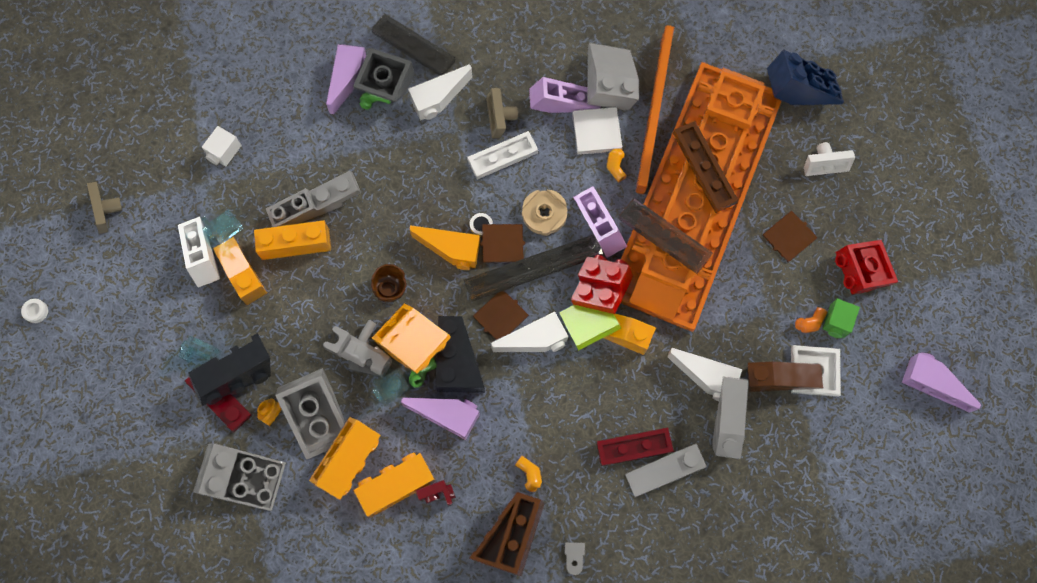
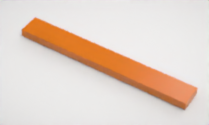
M668 25L665 27L662 36L636 192L639 194H645L652 161L674 27Z

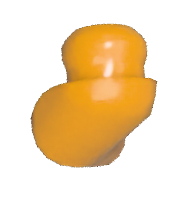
M613 149L608 155L606 166L619 183L627 177L620 167L622 158L625 155L621 149Z
M521 456L515 466L526 473L527 482L525 483V488L529 492H535L542 484L540 469L531 461Z

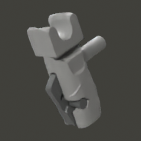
M370 320L367 321L358 338L337 326L333 327V332L339 337L338 342L335 344L324 342L323 344L327 351L348 360L349 368L352 371L383 378L392 363L391 357L378 346L373 347L369 345L368 339L377 325Z

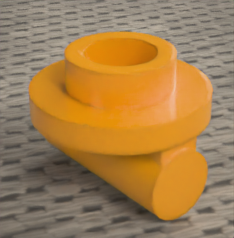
M273 398L261 402L257 408L258 419L271 426L282 410L279 402Z

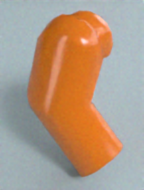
M817 307L811 318H798L795 322V328L801 330L802 333L816 332L820 329L828 312L823 308Z

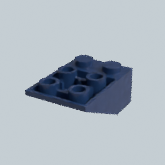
M783 49L766 68L774 97L791 105H839L844 103L842 91L836 80V74L831 69H824L818 66L814 61H807L801 58L797 53H790Z

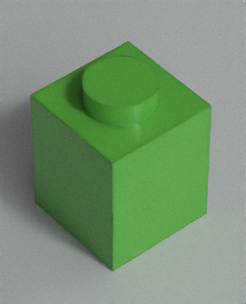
M837 298L830 304L822 329L828 331V334L834 338H845L852 333L860 307Z

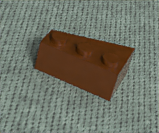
M517 492L469 559L522 576L545 503L541 499Z

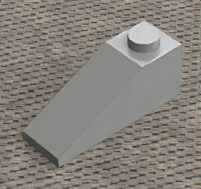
M723 376L712 440V448L716 456L741 459L745 436L747 379Z
M694 444L625 474L634 497H637L698 472L707 466L697 444Z

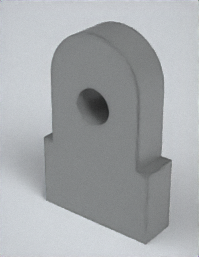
M565 542L566 569L571 575H578L583 569L585 543ZM572 561H577V565L573 566Z

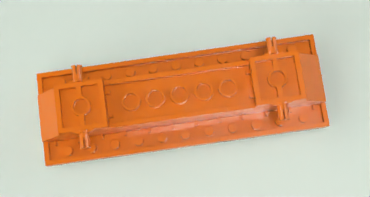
M701 62L674 129L694 121L697 123L739 201L737 204L715 213L672 133L621 260L628 263L633 274L621 304L694 332L782 101L774 97L772 88L765 86V83L726 68L719 69Z

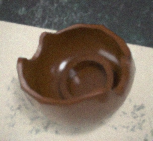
M384 264L378 267L371 279V288L374 296L382 302H394L403 296L407 286L404 271L395 264Z

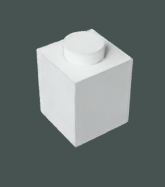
M217 126L202 146V149L207 154L206 159L215 165L220 163L226 167L242 145L236 136Z

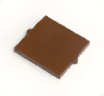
M792 210L762 235L773 246V250L778 251L788 263L818 238L806 226L807 223L802 222Z
M482 224V241L480 245L483 246V263L524 262L523 246L525 241H523V224Z
M501 289L473 315V318L484 328V332H488L495 340H498L512 333L529 315L518 305L517 300H513Z

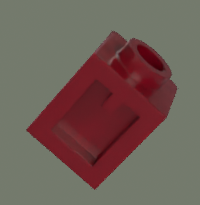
M444 480L416 490L419 501L425 500L426 504L440 499L439 494L441 493L444 494L448 506L453 505L452 499L456 498L452 485H446Z

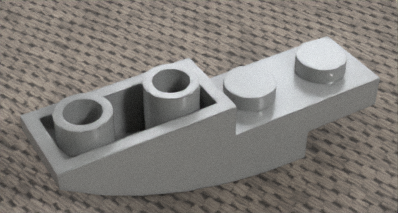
M348 171L310 191L305 188L266 208L272 227L299 224L344 206V201L360 194L361 191L354 174Z

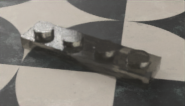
M385 13L371 28L374 35L440 76L446 74L455 62L453 55Z
M635 198L630 201L619 215V220L696 274L701 271L713 254V252Z

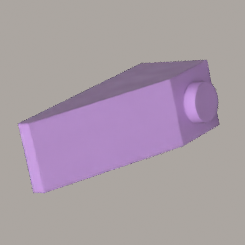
M338 45L326 103L330 114H335L354 90L353 85L366 58L364 47Z
M542 77L530 88V109L548 113L601 109V106L587 104V87Z
M594 187L574 197L607 258L627 247L619 229Z
M918 353L910 358L902 383L969 413L980 409L981 404L942 362L935 360L933 355Z
M403 398L401 400V404L404 407L465 440L480 415L479 411L476 410L478 406L466 399L464 402L458 399Z

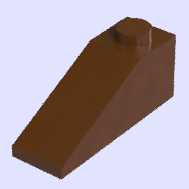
M751 362L747 366L749 392L823 389L821 364Z

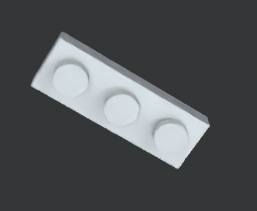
M529 131L467 158L476 179H480L538 154V148Z

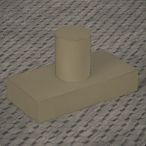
M491 88L486 101L492 139L501 138L506 130L505 120H517L518 109L517 107H503L500 88Z
M97 182L87 183L98 233L108 232L105 214L122 211L120 198L101 200Z

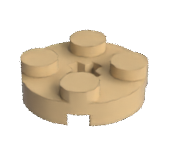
M547 189V191L537 190L532 192L523 202L522 218L525 225L532 232L543 236L559 231L564 226L567 218L566 201L559 193ZM549 208V216H541L539 209L545 210Z

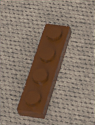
M694 121L674 129L673 135L715 213L737 204L739 200L697 123Z

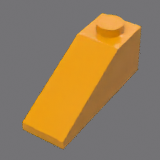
M410 225L412 238L452 265H456L458 269L470 270V268H476L480 235Z
M234 237L213 248L230 282L246 305L267 294V291Z
M614 314L621 329L604 337V339L644 355L656 327L634 318Z

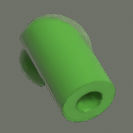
M364 93L360 97V106L363 109H370L372 103L376 101L391 103L389 100L369 93Z
M434 356L430 359L425 369L418 373L411 370L409 376L411 386L419 388L423 385L427 372L436 368L437 363Z

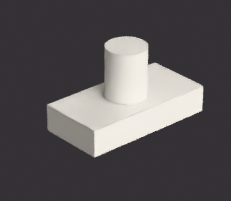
M824 142L817 146L818 154L808 155L804 166L805 176L848 172L854 162L855 155L853 150L832 152L830 144Z

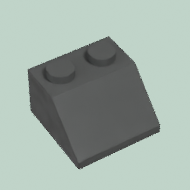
M370 48L353 88L396 102L407 93L415 74L412 61Z

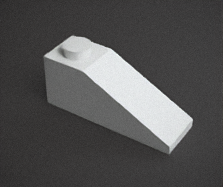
M470 64L408 89L411 102L420 120L425 118L429 120L436 117L472 79Z
M198 217L179 224L178 228L186 269L197 287L219 280L218 266L201 218Z
M553 312L492 342L491 349L493 352H547L551 349L553 352H556L565 347L568 335L557 314Z
M672 348L667 356L707 394L713 395L712 398L717 401L720 398L723 376L740 378L742 371L740 368Z

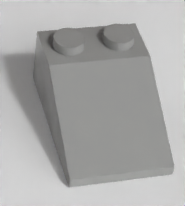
M589 43L587 104L630 110L639 100V78L631 51Z
M322 368L278 387L275 394L306 460L328 451L346 423L333 389Z

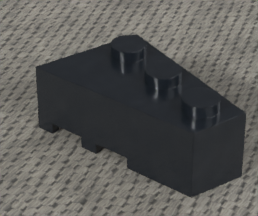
M438 316V327L449 334L451 338L447 341L444 349L437 352V392L485 393V387L463 317Z
M258 333L251 336L252 342L239 348L238 345L230 348L232 353L218 360L217 357H214L188 372L192 387L202 406L216 404L221 401L222 397L241 393L245 390V387L252 384H261L271 376L270 356Z

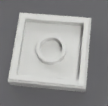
M617 107L573 111L577 155L610 152L613 149L622 150Z
M791 346V363L821 364L823 389L791 390V393L841 396L840 349Z

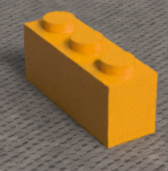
M325 220L254 230L256 253L262 260L331 251L329 228Z
M349 417L309 481L340 500L351 489V482L356 474L363 470L367 456L376 449L381 435L360 421Z
M415 452L402 458L403 463L398 466L389 465L380 471L381 475L374 479L368 477L358 483L359 487L354 489V492L367 517L371 518L413 495L416 493V490L436 482L421 453L418 455Z

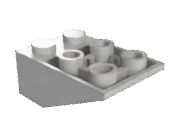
M214 443L208 444L193 492L272 511L286 462Z

